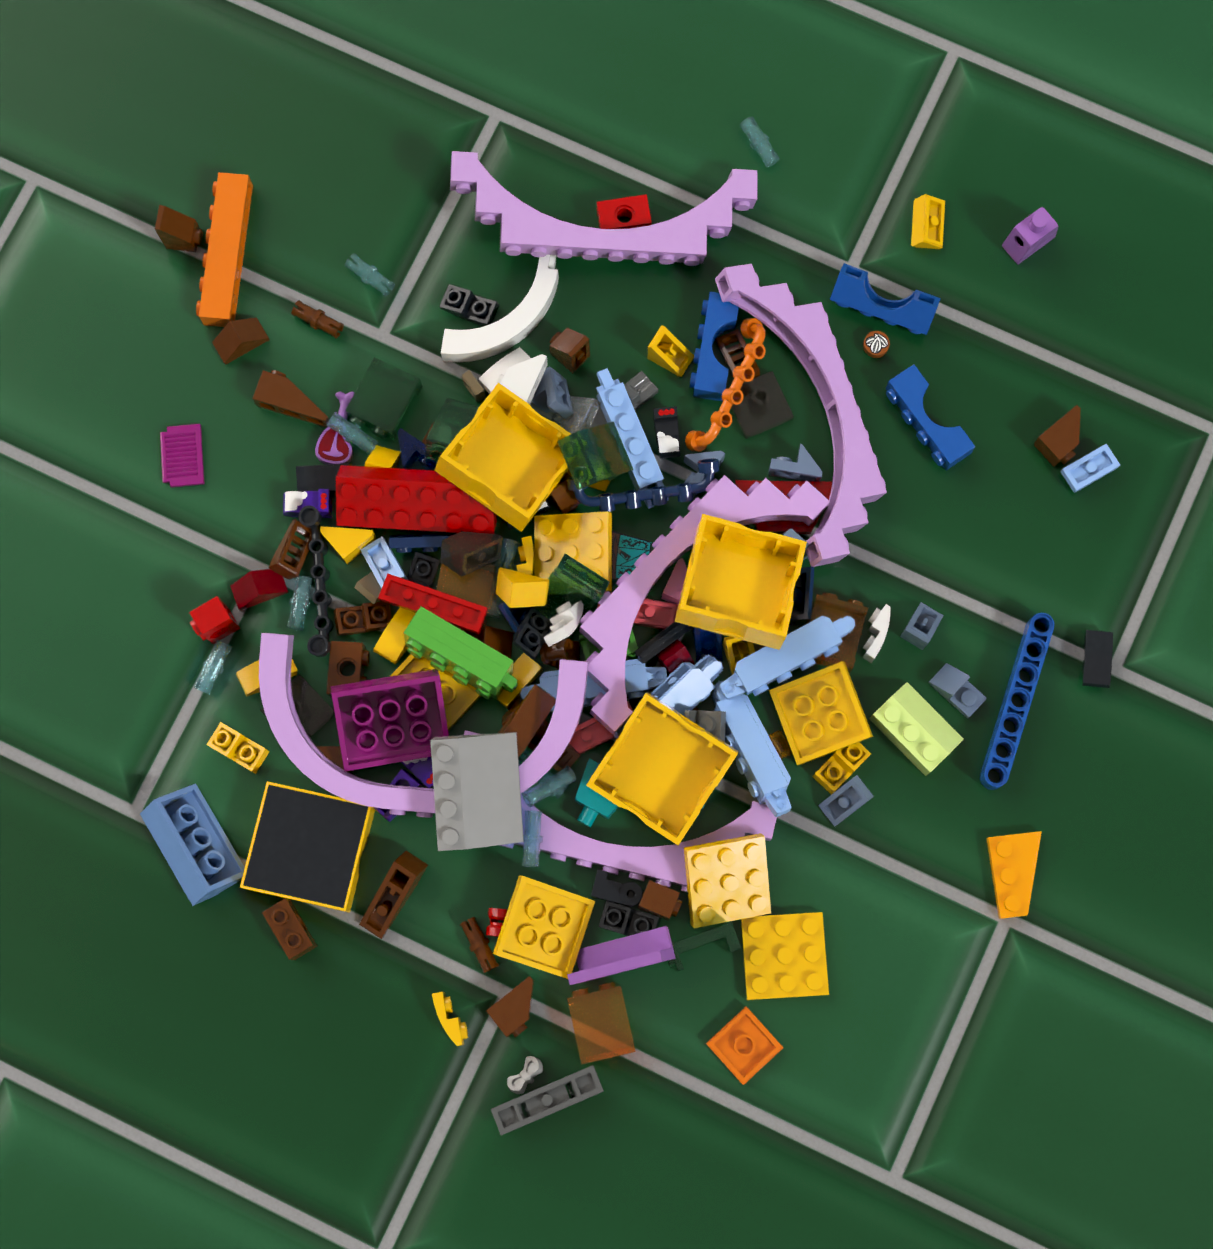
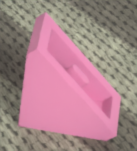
M683 558L677 561L661 599L678 605L687 572Z

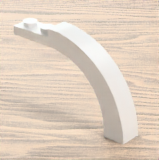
M556 255L539 257L536 277L532 287L523 301L507 316L481 328L470 330L445 329L441 348L442 360L445 362H470L485 359L508 350L528 336L547 313L556 293L559 280L558 270L555 269Z

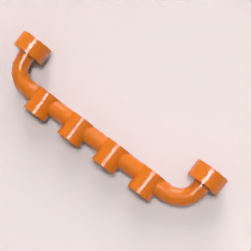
M746 318L743 320L740 328L741 334L747 339H753V341L744 348L745 357L741 366H737L733 370L734 380L730 388L723 391V402L719 410L711 415L712 425L708 432L692 430L687 434L685 444L689 450L703 451L717 437L722 427L727 428L732 424V415L729 413L732 405L742 403L744 396L740 389L744 382L752 381L755 375L754 369L751 366L755 359H762L766 353L763 345L765 329L762 322L757 318Z

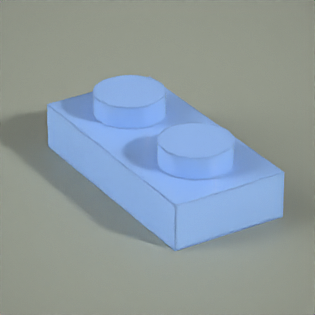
M1105 444L1066 466L1060 472L1072 491L1076 493L1114 471L1120 464L1108 445Z
M383 536L361 549L381 589L387 573L408 580Z

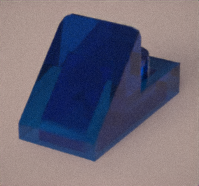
M400 428L397 433L403 468L410 469L418 458H420L418 460L419 463L427 469L435 468L440 454Z
M694 627L693 639L696 663L709 654L715 657L716 660L721 661L723 665L722 635Z

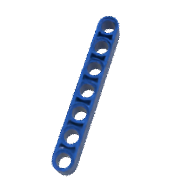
M1038 613L1027 622L980 773L981 784L989 790H995L1003 786L1010 775L1054 630L1053 618L1046 613ZM1034 622H1042L1045 625V632H1038L1034 627ZM1027 646L1035 647L1038 651V656H1029L1026 650ZM1024 670L1028 672L1030 682L1022 681L1019 677V671ZM1012 695L1021 697L1023 701L1022 707H1016L1012 704ZM1005 720H1010L1015 724V731L1013 733L1005 730ZM997 745H1003L1007 749L1008 754L1006 758H1001L997 755ZM989 770H995L999 773V783H993L989 780Z

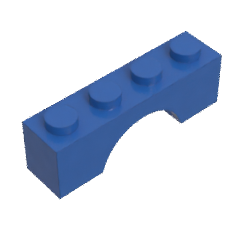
M844 263L830 300L835 301L840 307H851L859 310L865 316L881 318L887 324L906 327L914 334L922 333L927 335L940 298L919 290H915L910 296L901 300L882 298L872 289L867 271Z
M710 292L709 300H703L701 315L706 316L705 324H699L697 339L702 340L701 349H695L693 363L698 364L697 373H691L689 388H694L693 397L723 401L722 393L726 389L729 369L717 361L713 354L712 345L715 339L722 333L735 329L739 307L730 302H722L720 293Z
M913 364L888 381L886 395L892 404H897L901 409V416L908 425L912 424L915 428L918 440L924 446L927 445L932 451L931 455L935 463L948 470L973 452L975 445L961 426L943 427L929 419L923 408V396L929 384Z

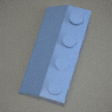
M196 784L154 799L140 813L192 906L216 896L242 880L245 867Z

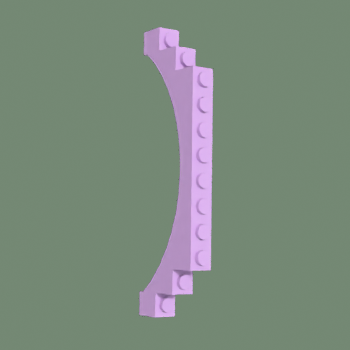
M452 151L450 190L456 191L459 194L476 192L475 221H480L485 225H493L496 222L500 223V252H505L510 256L527 253L534 257L557 255L558 258L568 259L572 256H579L585 260L608 258L610 261L618 262L623 259H632L637 263L659 261L661 264L668 265L674 262H684L687 266H696L699 263L702 264L707 255V235H710L712 238L728 236L732 228V208L738 211L753 209L757 201V170L732 169L726 183L707 200L690 211L664 222L631 229H599L579 226L541 213L523 203L503 188L479 162L478 153Z
M752 264L725 267L715 278L722 302H730L750 313L764 323L789 347L807 371L825 408L834 452L832 488L829 497L830 503L825 510L822 520L814 535L806 540L809 544L806 553L811 567L839 562L850 554L849 543L844 534L856 532L869 523L867 511L862 504L875 502L886 494L887 491L885 481L881 477L877 465V457L873 453L869 442V434L861 419L860 408L856 404L853 395L852 385L848 381L844 362L840 358L836 346V338L831 332L828 315L824 311L821 302L794 306V298L789 291L787 283L760 287L759 277L755 273Z
M725 475L719 481L715 478L706 488L708 493L702 499L697 497L688 506L687 509L690 512L684 518L679 516L670 525L672 531L666 537L662 534L652 544V547L655 549L648 556L643 553L634 563L636 566L634 571L630 575L625 572L616 582L618 587L611 594L607 591L598 601L600 606L594 613L589 610L581 618L580 623L582 625L579 632L601 651L600 653L594 651L586 660L589 662L588 676L606 692L605 695L600 692L590 704L593 708L590 714L612 735L618 731L633 713L627 704L625 662L628 641L635 618L651 588L663 573L681 556L692 549L702 514L741 525L768 521H798L810 526L825 510L830 501L808 481L802 486L796 484L787 494L789 497L787 498L766 478L760 484L756 481L747 490L746 493L749 496Z
M465 730V732H464V735H476V734H478V733H474V732H470V731H466V730ZM521 794L524 842L499 846L513 849L515 844L523 846L524 852L539 855L540 851L551 853L550 858L565 862L567 857L577 860L576 865L586 868H592L593 864L603 866V871L618 875L619 871L629 873L628 878L644 881L645 877L656 879V883L671 888V883L682 886L681 891L688 893L684 847L759 833L765 836V840L771 841L777 817L773 815L766 804L760 805L759 802L752 801L748 811L712 833L681 842L679 845L633 847L605 843L580 835L556 823L540 812Z

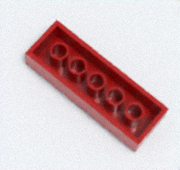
M341 465L336 475L337 526L494 535L497 514L434 470Z

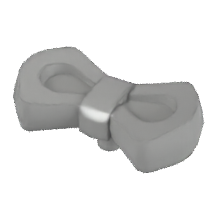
M527 1056L524 1069L519 1074L507 1078L509 1090L515 1094H523L527 1084L534 1082L533 1077L543 1072L542 1062L537 1057Z

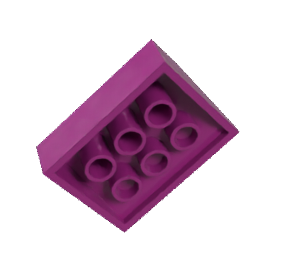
M437 669L331 686L344 772L432 757L430 740L434 737L449 736L440 675Z

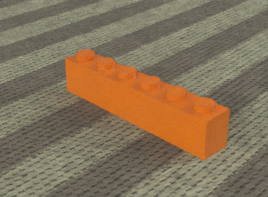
M218 172L217 181L213 182L212 192L215 200L214 205H211L209 209V218L212 222L211 229H207L206 232L208 251L203 254L205 273L199 282V289L202 295L201 301H197L196 315L199 316L203 325L225 327L229 321H234L236 318L253 184L249 175Z

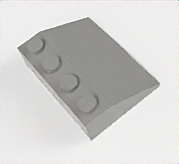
M517 732L443 736L431 739L438 851L464 850L524 842Z

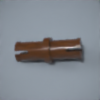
M300 300L295 303L298 309L293 306L291 312L293 316L310 323L312 328H319L334 338L340 336L338 330L343 331V323L326 316L325 312L321 309L315 310Z
M476 917L462 922L460 927H462L471 945L469 949L471 952L474 951L483 973L498 967L499 964L488 945L490 941L484 937Z

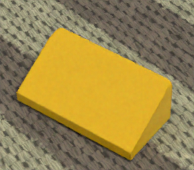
M927 194L914 200L911 246L930 249L943 248L945 200Z
M523 653L513 664L512 676L518 680V686L513 692L503 689L497 700L509 709L520 697L522 689L526 686L529 687L541 674L543 668Z

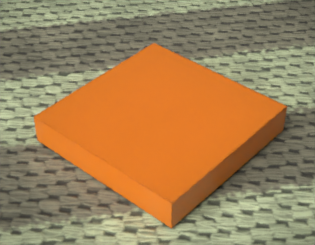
M747 1006L706 1043L742 1085L747 1083L784 1048Z

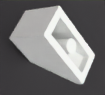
M541 354L508 367L505 374L499 376L496 385L500 383L530 405L548 365L547 356Z

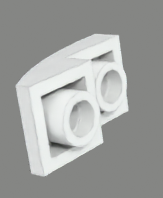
M519 347L491 366L478 379V382L490 394L495 388L501 374L504 375L508 367L531 358Z
M581 600L573 605L568 601L556 609L558 614L550 619L552 626L549 627L551 632L544 637L548 647L570 636L577 628L583 612Z
M887 604L882 610L876 608L868 620L872 623L868 631L877 636L875 638L871 635L863 647L867 651L863 658L870 663L873 662L880 651L888 631L890 606Z

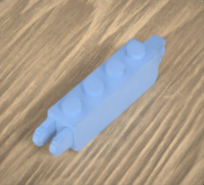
M608 368L597 372L596 375L601 385L596 388L598 392L597 400L635 489L646 490L648 489L647 487L654 484L655 487L664 486L662 482L664 479L623 382L620 383L618 379L613 380ZM644 500L648 509L654 507L651 500Z
M821 616L789 633L780 650L765 646L741 659L736 664L734 674L719 685L726 699L744 693L747 695L753 693L754 696H757L769 689L767 684L775 680L779 684L792 677L791 671L799 667L803 671L816 664L815 658L823 654L827 658L839 651L838 646L843 642L841 638L851 633L852 629L856 626L855 619L846 616L832 623L830 618Z
M709 654L705 655L695 665L690 662H682L651 695L685 716V710H692L709 697L711 691L715 688L712 682L723 671L722 662ZM627 721L614 734L616 739L624 729Z
M638 659L625 662V688L628 700L642 699L645 693H649L650 689L657 688L667 678L665 667H645V663L642 664ZM559 670L544 672L539 678L540 684H537L555 698L557 696ZM588 675L583 707L591 706L590 703L600 692L604 695L606 694ZM534 685L526 686L522 689L520 694L522 699L526 697Z
M718 681L714 685L715 688L711 696L715 704L714 711L726 712L725 743L739 751L736 756V766L741 774H745L752 797L757 798L760 805L766 803L775 817L790 812L792 807L786 790L791 777L748 696L744 694L726 699L719 686L724 681Z

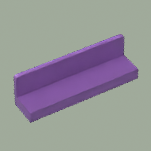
M667 926L580 949L576 959L579 971L567 974L569 984H578L676 959L669 929Z

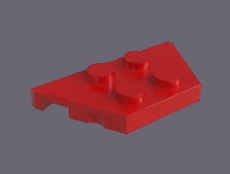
M735 480V485L749 496L746 492L756 481ZM806 481L770 482L789 498L787 494L796 484L802 486ZM808 481L824 497L829 499L832 482ZM820 515L810 526L798 521L754 523L757 531L785 534L789 529H793L797 534H811Z

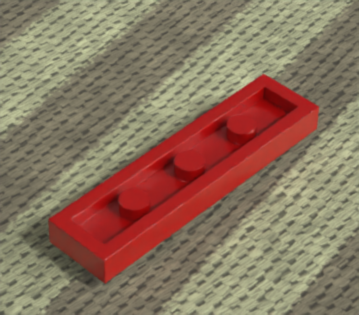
M388 573L378 597L380 601L417 613L421 606L450 624L476 634L480 633L488 612L487 607Z

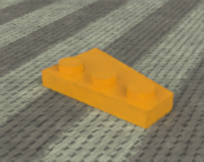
M1042 831L986 838L999 919L1028 915Z

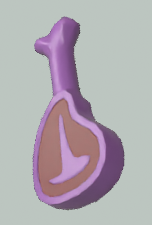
M339 391L335 394L340 403L336 422L328 426L317 441L315 448L316 457L326 465L348 464L353 458L352 446L346 438V422L351 404L357 400V395L353 391L347 394Z

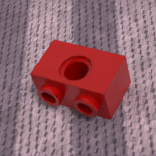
M647 194L597 202V216L600 229H631L652 225ZM626 216L631 220L627 223H622L618 219Z
M218 596L189 612L193 618L190 624L203 641L208 639L212 644H215L240 629L228 606Z

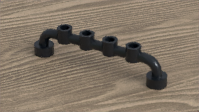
M305 506L300 510L298 517L301 524L311 528L312 533L309 550L313 553L314 566L311 568L310 573L315 579V592L312 595V600L317 605V617L314 620V626L319 634L309 639L307 648L312 655L324 657L330 652L329 632L334 627L333 621L328 618L327 607L332 602L331 595L326 592L325 582L330 577L329 570L324 566V556L328 552V546L323 542L320 532L322 520L320 511L314 506ZM321 544V549L316 551V547ZM323 570V574L318 577V572ZM325 595L324 601L319 602V598ZM327 621L326 626L321 628V623Z

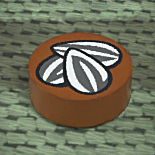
M881 331L870 332L863 342L865 353L872 358L884 356L889 349V338Z

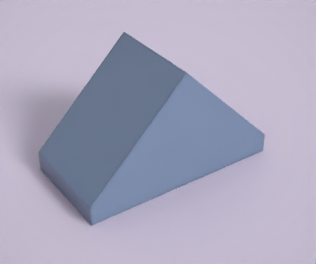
M920 602L900 637L923 650L930 642L944 615Z

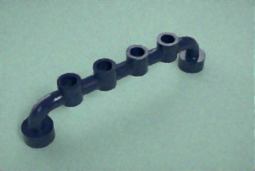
M703 459L698 461V472L704 474L703 480L699 483H681L669 487L657 486L646 490H627L623 493H603L598 496H588L585 494L584 489L589 487L586 475L571 476L566 480L568 490H573L575 498L581 504L589 507L599 506L600 512H610L615 510V504L625 503L627 509L641 507V501L651 500L652 505L667 504V497L677 496L678 502L692 501L693 494L706 491L707 486L714 480V473L720 469L718 459Z

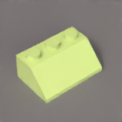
M908 682L869 718L925 776L934 770L963 740Z

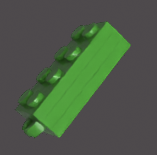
M421 606L404 631L405 645L411 655L418 659H421V657L431 661L430 665L440 672H444V670L453 674L452 678L464 686L467 683L477 688L475 691L486 699L492 697L497 700L503 689L513 692L518 686V680L512 676V659Z

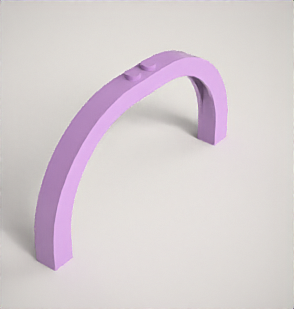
M261 633L259 685L264 712L279 745L297 768L320 787L347 801L369 807L390 809L389 814L406 815V811L417 812L416 816L433 817V813H435L434 789L388 785L359 778L347 771L344 772L342 768L335 765L315 746L300 722L292 696L291 664L294 635ZM560 660L556 703L550 724L536 749L519 766L521 793L539 781L553 767L570 743L584 706L588 661Z

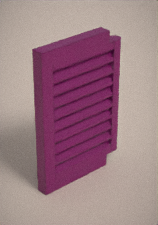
M201 424L167 427V432H160L162 482L170 483L171 488L204 485Z

